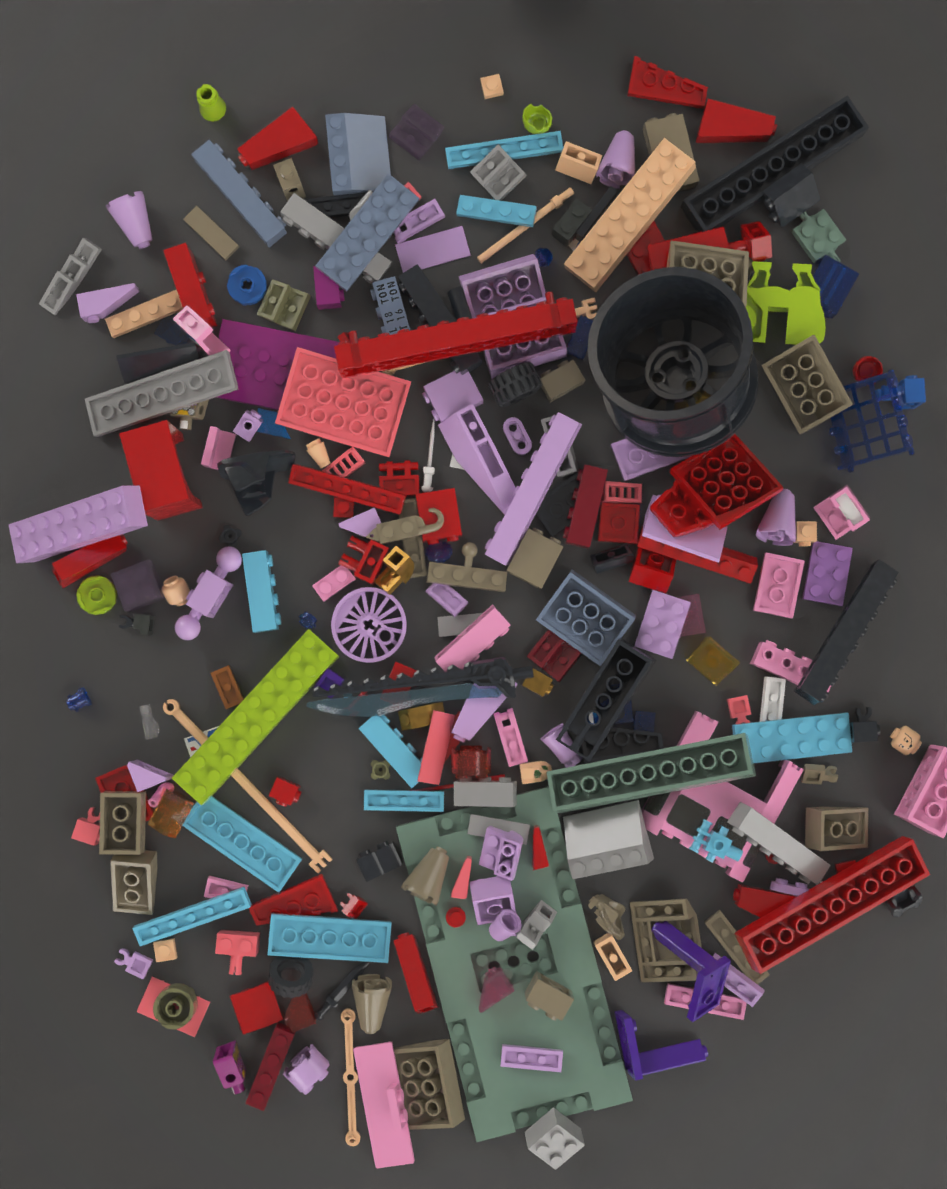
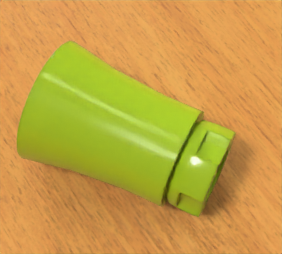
M203 84L201 88H198L197 101L201 116L208 121L220 120L226 112L224 100L218 95L216 89L209 84Z

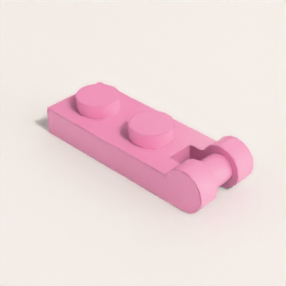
M513 708L507 709V712L493 713L508 766L511 767L528 762ZM509 719L511 725L503 727L502 721Z

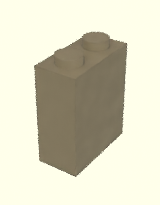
M528 528L506 572L541 590L563 546L560 545L561 541L554 537L548 539L543 536L544 533L536 528L532 530Z

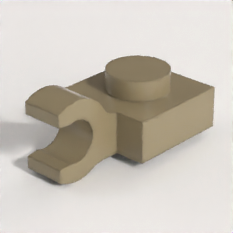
M805 764L801 775V782L822 785V781L837 782L838 775L835 774L837 767L828 766L825 769V765Z

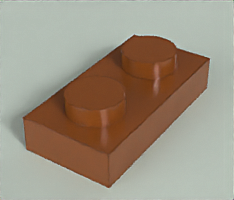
M230 665L210 673L225 709L234 707L244 700Z

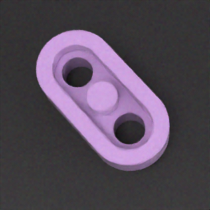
M515 417L508 418L504 422L503 431L513 451L517 455L528 454L531 450L532 442L522 422ZM514 425L517 429L512 432L509 430V427ZM521 442L524 443L525 448L520 449L518 447V444Z
M781 878L771 881L770 886L771 890L796 896L809 890L807 888L808 884L796 882L795 885L788 884V880Z

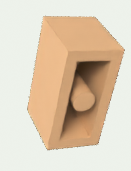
M566 141L555 171L592 184L602 155Z
M610 933L593 941L615 981L632 972L630 965Z

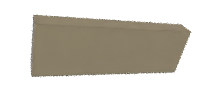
M198 206L183 219L225 261L239 248V245Z

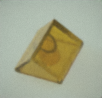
M710 636L705 637L686 659L716 686L740 664L735 657Z

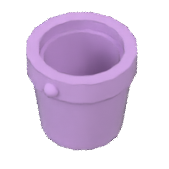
M502 909L489 927L490 935L496 941H503L510 936H517L522 927L521 920L514 911Z

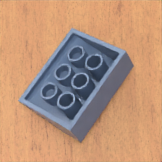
M353 113L325 115L333 195L363 192L366 194L368 190L374 192L388 173L391 175L385 116Z
M571 570L536 621L601 666L617 640L622 638L633 623L636 615L574 570Z

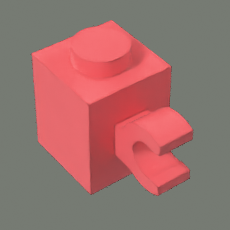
M95 807L89 809L87 819L83 817L77 819L72 839L93 846L99 844L100 823L97 821L100 820V813L98 817L94 815Z

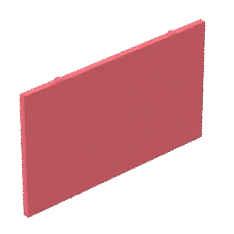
M152 976L137 1012L156 1020L153 1013L154 1002L162 990L171 984ZM197 996L198 1006L194 1016L186 1025L177 1029L193 1037L196 1036L210 1004L209 1001L200 998V996ZM176 1003L172 1004L175 1006V1009L179 1008Z

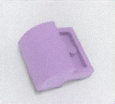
M492 826L487 827L479 865L494 870V874L511 881L514 880L523 837L512 830L506 832Z

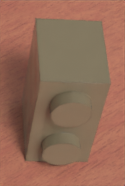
M565 360L558 365V369L554 371L548 370L540 375V380L543 384L541 388L550 403L585 382V378L574 360L570 362Z

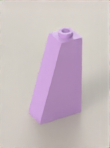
M474 683L451 732L455 734L453 738L463 743L465 740L470 741L507 697L496 686H478Z

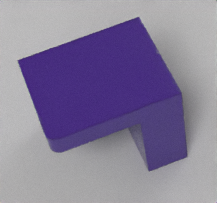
M327 668L314 688L319 686L329 691L331 685L336 683L341 686L345 679L330 668Z

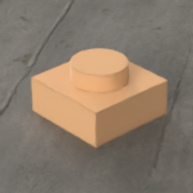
M499 74L480 78L484 99L504 95Z
M175 938L153 942L156 962L177 959Z

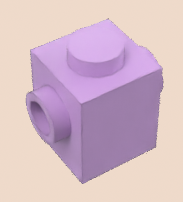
M253 409L251 411L246 410L233 432L250 442L263 422L261 414ZM246 422H250L252 426H248Z

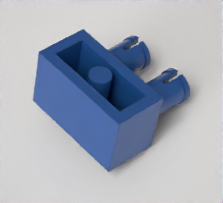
M917 375L906 376L904 380H900L896 385H882L881 389H876V401L893 400L895 410L915 409L926 402L924 378H918Z

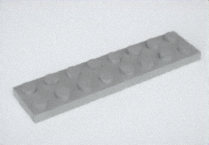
M224 350L85 398L93 436L99 437L238 390L230 353Z

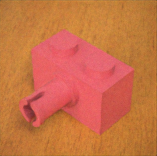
M221 929L217 933L215 954L231 956L229 974L241 975L243 957L257 956L259 953L260 932Z

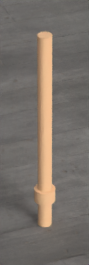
M569 187L559 196H554L550 199V203L536 212L534 224L553 209L561 207L563 202L574 194L572 188ZM519 225L479 255L477 259L482 264L529 227Z

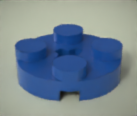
M241 265L230 273L227 289L230 296L236 302L243 306L253 305L259 302L266 294L267 282L263 273L258 268ZM244 281H247L248 283L252 282L250 289L247 290L246 288H242L244 286Z

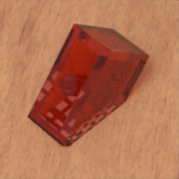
M307 993L302 994L300 997L292 998L284 1020L287 1028L291 1027L293 1033L315 1024L317 1019L314 1017V1010Z

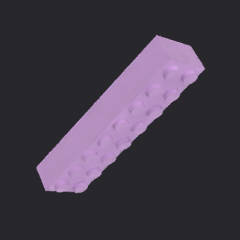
M120 486L9 524L16 563H29L148 526L140 486Z

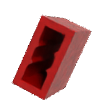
M455 488L416 494L419 517L422 518L425 526L434 524L438 520V516L435 513L428 511L429 508L440 510L444 516L443 526L439 530L422 534L423 543L427 542L428 545L439 544V540L447 539V542L458 541V537H462Z

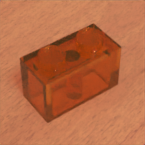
M166 789L148 825L162 835L176 838L194 802L179 792Z

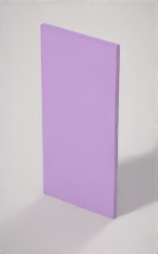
M462 226L395 245L403 273L417 264L422 270L471 256Z

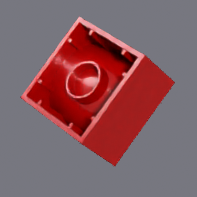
M168 420L119 433L133 486H140L147 516L158 521L203 508L201 500L191 493L178 458L176 444L184 441L182 432Z

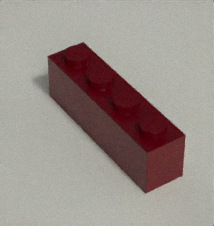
M584 465L583 469H579L576 479L580 481L579 487L574 488L572 496L575 504L574 508L570 507L567 518L571 519L569 527H565L563 538H566V544L590 548L608 472L607 469Z
M280 1022L277 1023L246 1100V1105L261 1111L265 1110L297 1029Z

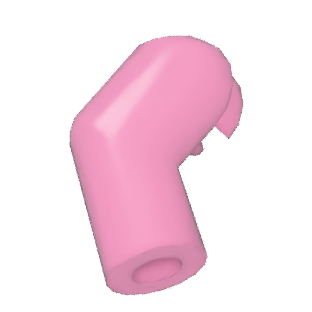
M168 781L161 783L149 799L148 804L151 807H156L167 793L171 794L174 791V785Z

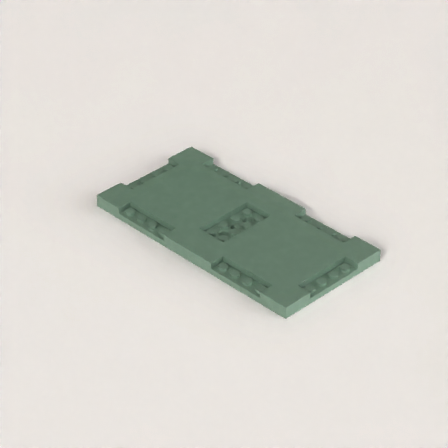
M549 786L517 794V805L514 807L469 806L397 825L396 830L409 875L431 848L436 849L437 846L447 851L446 855L449 856L437 906L432 902L431 904L415 896L414 898L465 1092L476 1142L514 1133L516 1129L531 1126L553 1107L564 1116L591 1109L596 1111L633 1101L575 879H572L558 813L553 812ZM471 814L530 824L527 845L522 844L514 880H510L516 914L519 916L522 924L540 900L557 911L552 924L543 932L533 950L516 938L517 936H510L503 941H496L489 932V927L492 923L477 925L470 881L492 878L497 875L494 874V870L479 865L485 837L467 834ZM538 825L549 865L545 868L533 870L534 826ZM471 856L472 863L467 898H452L451 891L465 858ZM452 907H459L466 914L464 924L457 928L451 927L446 922V913ZM530 951H536L539 954L536 961L528 960L527 954ZM509 957H518V965L510 966L508 964ZM497 961L500 964L499 970L491 971L488 967L489 963ZM536 971L572 991L574 1001L562 1021L556 1019V1021L545 1015L546 1012L540 1008L535 1010L527 1004L525 990ZM502 1044L563 1050L561 1072L501 1067Z

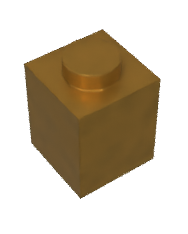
M533 669L534 678L525 679L522 686L542 697L545 694L549 695L554 686L551 684L553 679Z

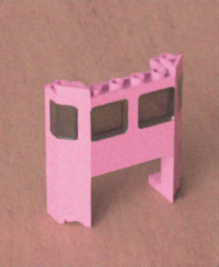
M695 711L676 746L709 740L718 721ZM781 760L778 765L781 767V770L764 802L729 782L649 796L641 810L646 830L657 836L662 829L663 835L671 839L675 836L680 839L679 843L689 848L694 841L692 839L693 836L698 834L696 830L701 827L703 819L713 823L708 833L711 830L719 833L722 826L729 829L726 837L732 840L731 845L743 850V854L738 862L726 855L724 859L716 856L715 863L723 868L729 866L725 873L743 883L760 852L759 848L761 846L757 844L755 847L746 841L747 836L741 837L733 832L732 829L734 827L727 823L738 804L742 802L775 824L803 769L791 761ZM701 844L698 854L706 858L709 852L702 848L704 844Z

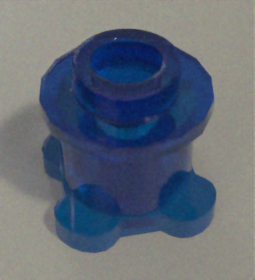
M84 687L79 688L78 692L73 695H67L68 700H66V703L71 711L79 712L80 708L92 705V701Z

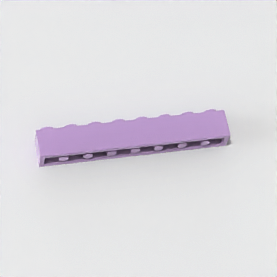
M558 412L557 415L554 414L549 422L551 427L548 433L545 432L541 437V446L538 451L535 450L530 460L532 461L530 468H526L521 477L523 481L520 487L517 486L512 494L514 499L511 504L508 503L503 511L505 516L502 522L499 521L497 523L493 539L490 538L485 546L487 550L485 555L505 566L511 563L582 426L581 423Z

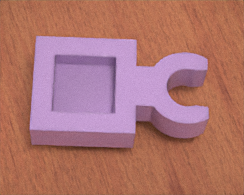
M120 949L119 953L124 955V960L116 958L114 962L117 965H127L126 972L144 979L153 959L136 951L131 956L128 950Z

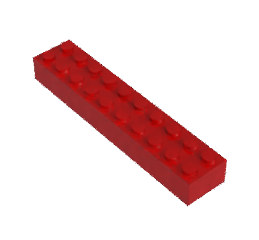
M901 836L738 930L734 935L751 969L762 974L926 878L930 873L914 840Z

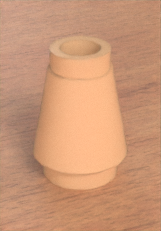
M318 438L306 445L308 449L306 451L319 465L320 469L331 464L324 441L322 442Z

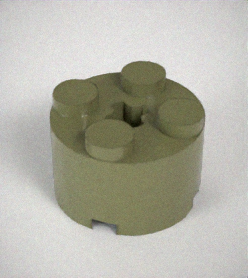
M181 983L165 987L157 996L153 1005V1013L156 1020L167 1029H179L186 1025L194 1016L198 1006L194 989ZM176 1003L179 1008L175 1009V1006L172 1004Z

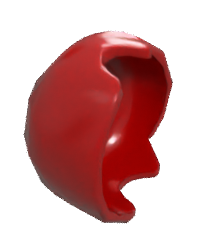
M873 356L861 357L855 362L853 367V377L859 384L864 386L876 384L881 379L883 373L882 363Z

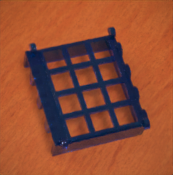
M893 370L844 386L846 392H852L855 405L831 417L833 428H830L829 432L831 436L836 437L838 447H834V452L836 455H840L842 465L837 466L838 470L848 469L849 473L854 472V467L906 452H909L910 456L915 454L914 448L911 447L913 446V439L907 431L908 420L902 412L903 400L898 395V381ZM886 380L890 394L877 397L874 383ZM869 385L873 399L859 403L856 389ZM891 398L894 412L882 416L879 401ZM874 403L877 417L864 421L861 407ZM856 409L859 423L846 426L843 412ZM896 416L899 431L886 434L883 420ZM879 422L882 436L868 439L865 425ZM861 427L864 441L851 444L848 430ZM901 435L903 448L891 451L888 438ZM883 440L886 453L873 456L870 443ZM865 445L868 458L855 461L852 448Z

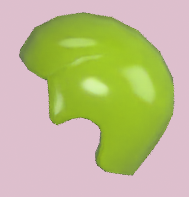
M529 104L523 111L522 121L528 132L541 134L550 129L552 115L543 105L533 106Z

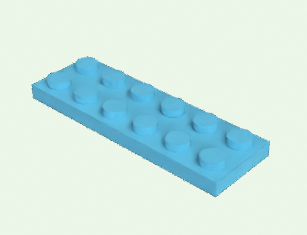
M847 712L732 725L733 735L741 733L748 735L753 763L852 752L849 713Z
M213 796L204 805L196 802L181 823L186 829L278 893L302 860L297 854Z
M271 913L267 955L388 963L392 922Z

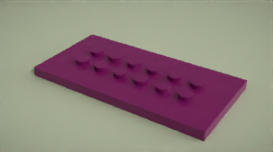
M222 319L219 339L231 350L229 353L238 390L214 398L279 410L297 347L336 359L334 346L338 345L339 342Z

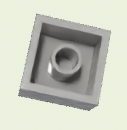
M554 1107L524 1132L528 1150L555 1170L585 1146L581 1128Z

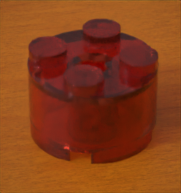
M480 745L460 746V750H455V747H452L451 773L455 774L457 779H466L467 775H475L477 779L487 778V774L491 773V747H487V750H482Z

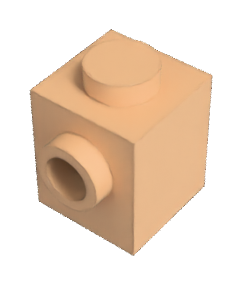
M797 521L795 543H799L800 547L811 546V543L817 541V522Z

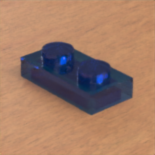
M582 315L580 316L576 331L573 333L567 346L568 354L582 360L584 359L588 350V339L593 320Z

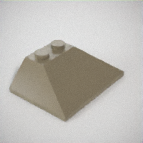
M687 899L630 902L641 982L696 981L698 972L656 940L652 932V927L655 923L667 921L701 947L697 914Z

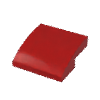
M268 981L230 995L242 1034L256 1031L283 1020L274 991L271 990Z

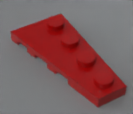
M634 56L627 96L704 109L708 87L688 78H681L675 75L674 72L665 71L651 62H644L641 58Z
M320 874L253 903L249 910L257 926L269 924L271 913L315 916L325 912H338V907L323 874Z

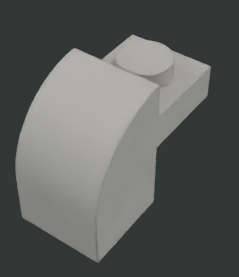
M540 900L523 921L521 930L516 938L533 950L543 932L552 924L557 911Z

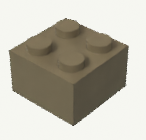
M536 971L525 990L527 1004L535 1010L539 1008L546 1012L545 1015L555 1021L556 1019L561 1021L564 1019L574 1001L571 990Z

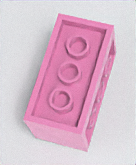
M930 745L894 815L929 834L944 838L947 833V747Z

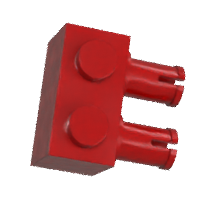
M352 535L350 541L357 545L348 542L347 547L362 553L363 557L358 561L343 553L341 558L348 561V563L340 559L338 565L354 571L355 577L374 585V581L377 579L384 564L383 559L388 555L390 549L373 540L367 543Z

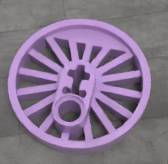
M373 587L356 589L344 596L337 604L331 621L332 635L339 649L348 657L366 663L384 660L395 653L404 640L407 628L405 612L398 600L384 590ZM365 592H374L370 612L368 611ZM378 593L385 595V599L374 614ZM361 595L365 613H363V611L357 604V601L359 600ZM389 599H391L396 604L394 607L378 616ZM354 606L361 616L351 611ZM399 609L401 617L381 621V619ZM350 614L357 620L347 619L346 617ZM373 620L372 625L375 628L373 630L371 628L366 630L365 621L370 622ZM398 621L403 623L402 630L384 625ZM343 622L357 624L356 626L340 628ZM357 629L356 632L342 641L339 640L337 633ZM383 631H389L391 634V638L387 642H383L380 638V634ZM394 632H396V633H401V636H400V639H399L398 642H397L396 640H394V639H395V634H394ZM360 634L348 651L343 644ZM364 637L361 657L353 655L352 653ZM368 638H370L373 654L371 659L364 658ZM374 640L380 644L385 655L377 657ZM393 643L395 647L388 651L385 645Z

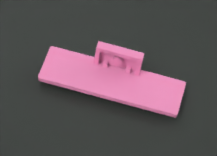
M385 1042L355 1047L353 1051L375 1167L384 1168L413 1164L415 1158L407 1122L408 1113L404 1106V1093L400 1085L393 1043Z

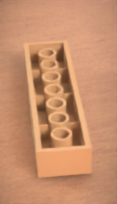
M664 138L565 261V268L589 288L597 292L696 169L695 161Z

